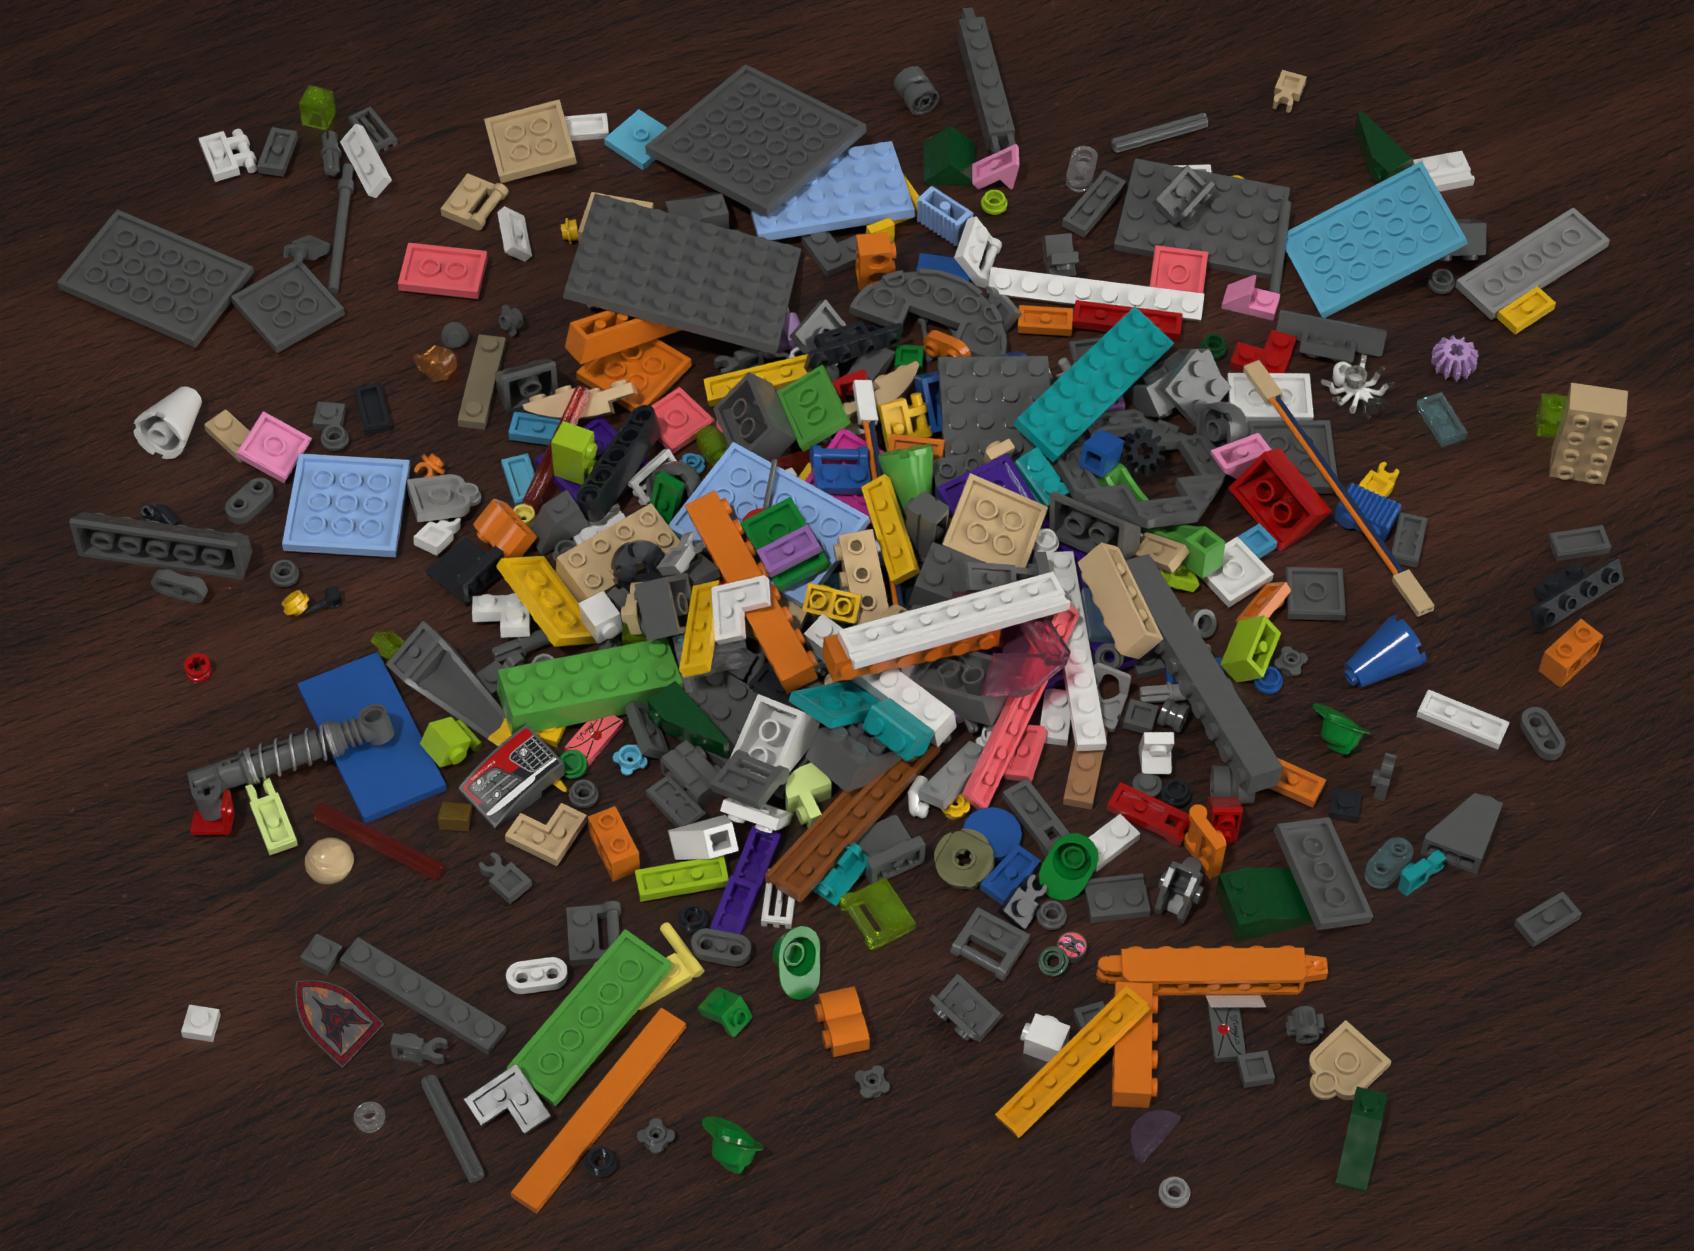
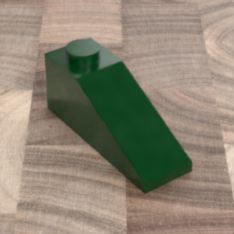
M1362 110L1358 112L1354 131L1370 177L1375 182L1380 183L1411 167L1412 158Z
M676 680L647 700L649 708L647 715L655 727L661 726L668 735L683 741L688 740L691 744L698 745L702 749L724 758L730 755L728 740Z
M1356 1087L1335 1186L1366 1193L1387 1093Z

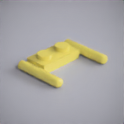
M668 922L661 925L660 931L676 951V953L666 957L672 962L673 969L639 1007L638 1010L640 1011L689 983L693 977H699L704 973L703 967Z

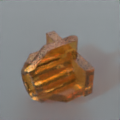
M432 346L422 356L418 354L413 356L418 370L425 373L434 382L446 381L449 378L448 376L457 369L455 354L445 347Z

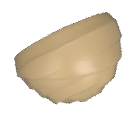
M329 837L317 841L311 846L305 856V867L308 875L314 881L321 884H334L343 880L351 871L354 863V855L350 846L338 838Z

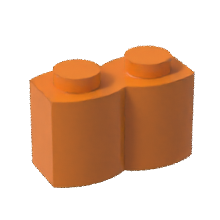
M494 498L473 523L478 531L477 536L483 542L491 544L492 547L496 545L504 551V558L522 557L537 538L534 531L520 519L518 514L507 503Z
M855 987L819 994V1004L814 1005L817 1022H823L825 1030L822 1031L825 1049L830 1048L833 1057L869 1050L870 1038Z

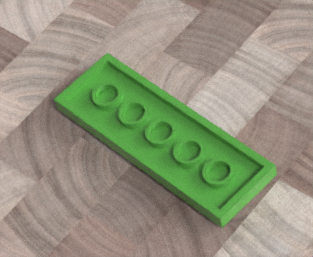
M625 929L506 1067L507 1070L517 1064L535 1092L556 1107L673 969L672 962Z

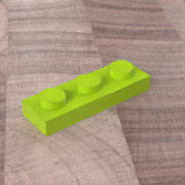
M724 855L711 859H696L635 870L640 902L723 888L727 886L729 881Z

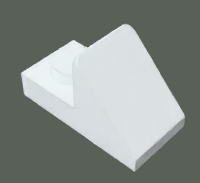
M1144 732L1139 744L1142 773H1171V750L1174 745V732Z

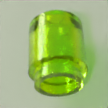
M712 425L703 427L696 434V444L707 463L714 467L729 448L725 437L719 429Z

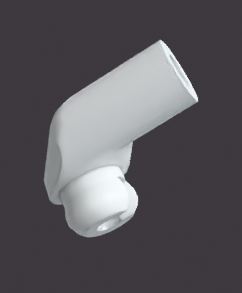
M917 776L908 791L909 813L914 818L916 816L925 818L929 812V804L921 802L919 797V790L928 782V779L924 776Z

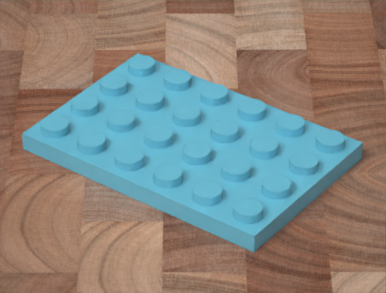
M1421 161L1288 230L1285 250L1321 317L1326 318L1467 245L1468 242Z

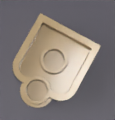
M1345 1020L1311 1053L1309 1068L1313 1075L1310 1079V1090L1315 1097L1321 1100H1330L1336 1096L1343 1100H1353L1356 1087L1367 1089L1391 1066V1060Z

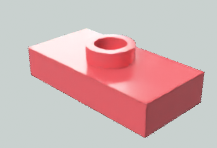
M1026 726L1003 774L1005 780L1023 781L1028 778L1032 782L1048 734L1045 726Z

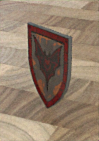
M317 980L296 981L295 1004L303 1028L309 1037L341 1068L384 1025L358 998L342 987Z

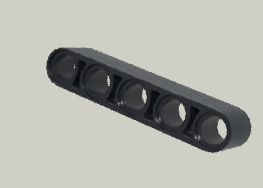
M641 405L631 412L578 490L576 499L587 521L597 522L608 514L661 435L662 429L652 406Z

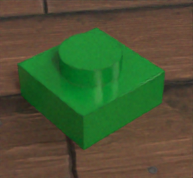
M897 345L895 370L901 365H908L917 361L920 364L917 373L922 374L924 346Z

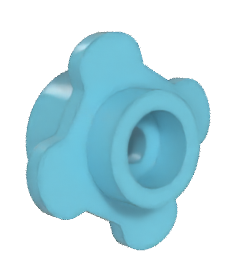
M625 745L619 752H615L613 755V761L620 765L621 773L627 776L631 775L638 768H645L648 763L647 758L642 757L637 745Z

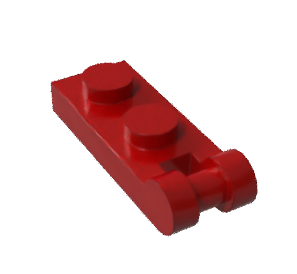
M1121 782L1107 804V811L1116 815L1121 814L1126 820L1166 838L1169 843L1175 846L1181 845L1185 838L1184 832L1189 830L1191 821L1189 820L1188 813ZM1168 820L1175 822V826L1167 824Z

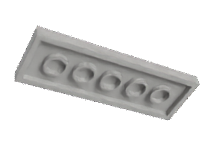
M1573 207L1456 281L1455 287L1488 318L1493 320L1497 317L1498 311L1536 286L1542 289L1607 248L1610 239Z

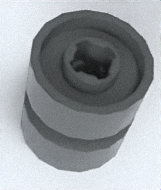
M908 67L896 76L894 88L912 114H926L937 105L940 95L920 67Z
M1211 766L1210 797H1238L1241 804L1254 803L1255 792L1246 795L1241 785L1235 782L1233 773L1228 766Z

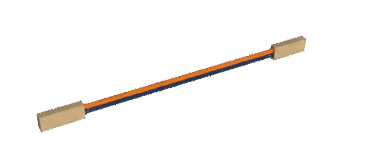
M1260 360L1245 365L1243 368L1245 375L1265 403H1271L1388 566L1393 574L1392 582L1416 616L1419 617L1433 611L1435 605L1409 569L1406 571L1402 569L1282 401L1283 392Z

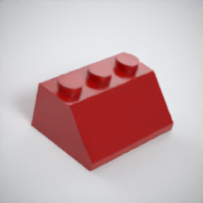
M1280 448L1263 452L1229 487L1230 491L1257 524L1260 523L1277 541V548L1280 552L1312 531L1332 512Z

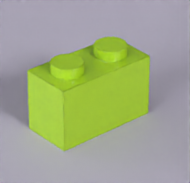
M563 421L551 441L554 476L582 485L598 462L595 455L597 444L594 441V432Z
M1265 615L1239 620L1220 665L1236 682L1263 678L1281 632Z

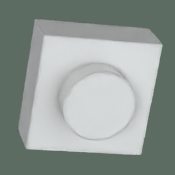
M189 1005L181 1030L183 1038L213 1042L221 1016L220 1010Z

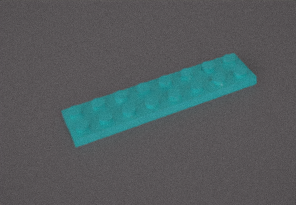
M1136 307L1132 308L1029 406L1012 425L1038 447L1047 458L1054 462L1172 347L1174 342Z

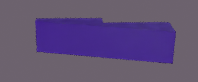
M756 825L752 826L734 875H731L710 929L742 934L764 885L765 874L768 872V869H771L783 842L780 833L774 831L768 833L756 829Z

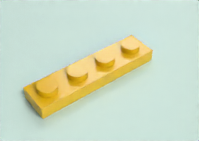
M808 354L704 379L709 406H716L748 372L772 383L775 391L785 388L809 373L804 369Z
M884 474L862 486L861 489L890 581L898 585L919 574L920 570L891 479Z
M719 580L695 585L692 588L679 667L683 677L711 672L715 646L711 587L722 585Z

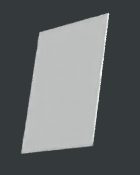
M1206 995L1210 1007H1266L1261 995Z

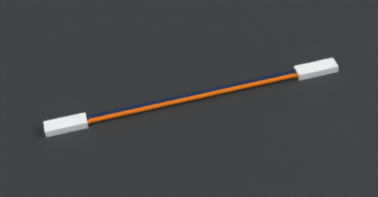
M854 380L853 391L858 422L864 426L872 480H875L883 474L878 462L879 449L875 431L878 416L872 380ZM888 575L893 605H900L905 608L901 583L898 585L893 584ZM919 663L905 668L899 667L898 669L912 680L919 670Z

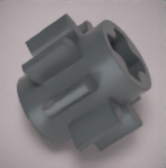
M1297 1007L1292 1011V1016H1287L1288 1037L1295 1036L1297 1043H1314L1319 1039V1035L1323 1034V1028H1325L1323 1014L1315 1015L1313 1007Z

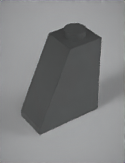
M1474 793L1426 834L1420 854L1429 857L1433 852L1439 850L1446 857L1444 863L1477 874L1503 803L1496 801L1490 796Z

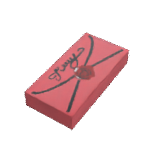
M612 715L586 722L565 746V752L572 749L581 751L586 756L589 767L623 728V720Z

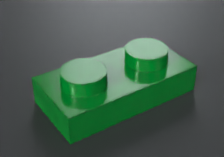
M662 471L656 475L650 503L669 525L679 512L685 484Z

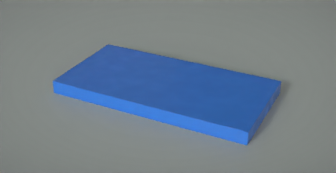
M378 652L297 683L298 690L319 733L321 723L333 720L344 724L343 720L347 719L350 722L351 717H355L356 720L360 711L368 705L381 704L387 709L394 728V736L391 740L381 745H372L363 740V745H359L358 742L354 748L352 745H349V749L343 755L336 758L330 753L364 824L447 791L446 784L434 760L420 745L422 737Z

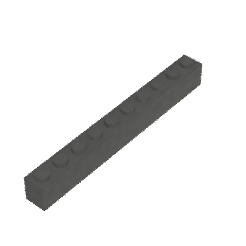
M1150 554L1125 560L1163 637V640L1154 647V650L1157 654H1160L1165 662L1167 672L1175 678L1182 696L1188 699L1195 717L1200 719L1204 725L1206 734L1218 748L1222 761L1228 764L1235 782L1241 785L1246 795L1277 786L1283 766Z

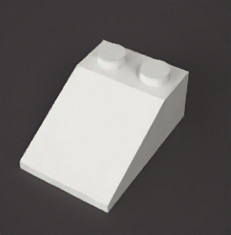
M758 694L731 756L737 750L748 752L752 758L775 767L781 765L791 771L809 749L820 722L805 712ZM746 767L743 768L746 771L752 772L764 778H768V776L763 775Z

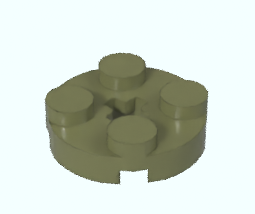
M961 829V831L946 834L939 841L934 852L936 869L941 879L949 886L957 889L974 890L978 888L993 871L995 864V853L987 838L980 832L972 829ZM966 852L971 853L969 858L972 861L970 864L960 866L957 856L959 854L965 855Z

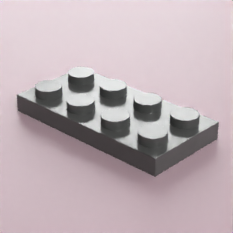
M1330 817L1277 824L1274 833L1316 929L1323 930L1370 923L1374 916Z

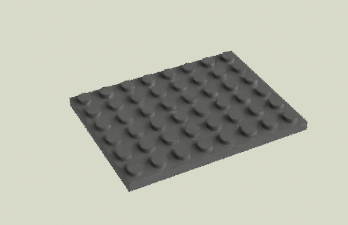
M594 194L563 298L776 355L801 248L767 240L764 237L752 236L738 230L726 229L711 223L696 221L685 216L666 213L659 209L640 206L633 202L614 199L607 195Z

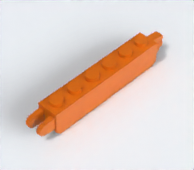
M1289 945L1279 948H1264L1263 946H1252L1249 948H1234L1232 946L1203 948L1201 946H1192L1177 949L1170 946H1163L1158 949H1143L1142 947L1133 946L1128 949H1121L1120 955H1110L1109 957L1106 955L1100 958L1096 971L1099 982L1105 984H1115L1116 981L1153 983L1152 995L1158 996L1298 995L1303 990L1305 982L1325 980L1328 975L1326 957L1305 955L1304 948H1295Z

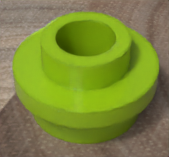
M990 190L982 197L981 207L988 214H1001L1007 208V199L1001 191Z

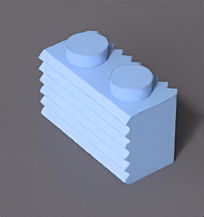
M931 186L918 198L917 222H921V225L925 224V227L933 230V233L937 232V235H941L946 241H950V243H954V246H958L967 219L974 217V213Z

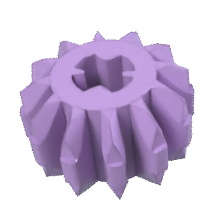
M1454 335L1449 340L1442 337L1439 344H1436L1433 348L1431 363L1435 367L1436 374H1444L1445 380L1453 377L1457 382L1460 377L1467 379L1470 373H1473L1476 369L1478 350L1474 349L1473 342L1466 343L1464 337L1460 340L1456 339Z

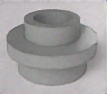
M1170 1177L1160 1184L1158 1195L1164 1205L1170 1208H1180L1189 1201L1190 1188L1183 1179ZM1177 1191L1180 1196H1170L1169 1192Z

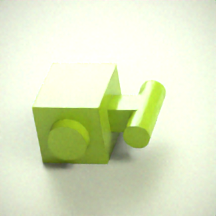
M452 717L430 722L420 742V745L439 767L458 764L466 757L469 747L476 752L483 746L481 741L462 720L455 721Z

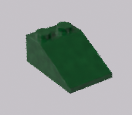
M1246 867L1219 874L1216 894L1235 943L1313 924V920L1290 868Z

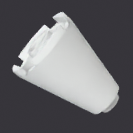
M180 387L141 413L134 422L136 425L134 436L138 443L152 455L155 452L162 454L163 459H172L180 455L186 446L201 407L202 400L200 395L192 388Z

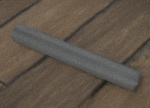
M1199 113L1111 139V147L1115 153L1200 130L1208 126V118L1205 113Z
M432 1074L424 1077L421 1080L422 1088L468 1181L476 1183L484 1178V1170L437 1076Z

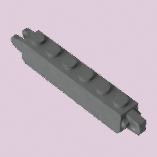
M973 7L963 8L962 19H959L958 43L986 149L988 151L991 150L992 154L1001 151V149L1015 144V128L984 16L976 17Z

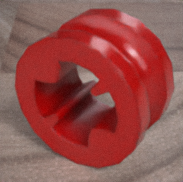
M201 653L192 654L184 662L186 676L190 681L200 683L206 681L211 676L212 668L210 660L206 655ZM201 665L202 670L195 671L194 666Z

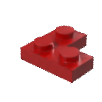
M1271 329L1264 349L1238 342L1229 369L1243 372L1245 365L1260 360L1268 373H1286L1297 342V336Z

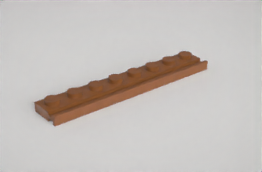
M930 742L923 755L914 757V759L909 761L901 759L866 786L848 792L843 791L765 874V882L768 884L771 882L776 885V889L801 903L838 863L846 852L845 848L856 843L940 752L941 744L939 747H936Z

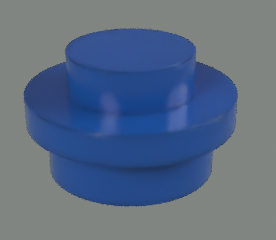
M1271 666L1267 667L1263 678L1254 679V686L1264 694L1277 693L1283 684L1282 675L1276 668Z

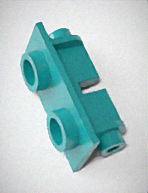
M855 843L845 848L846 852L838 863L813 889L816 894L834 906L839 904L866 869L867 859L870 858L862 853V848Z

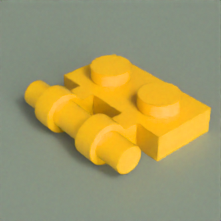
M921 393L910 395L912 401L910 407H908L905 398L877 405L887 451L890 434L931 438L933 435L931 426H928L925 413L928 410L926 403L923 402ZM915 416L917 429L913 431L910 417Z

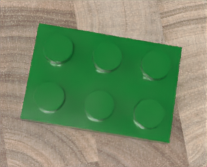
M791 497L740 522L756 553V550L807 525ZM822 551L771 577V580L780 593L830 567V564Z

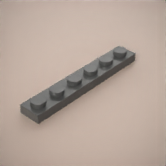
M359 937L339 959L342 967L487 1055L492 1052L507 1033L506 1026Z

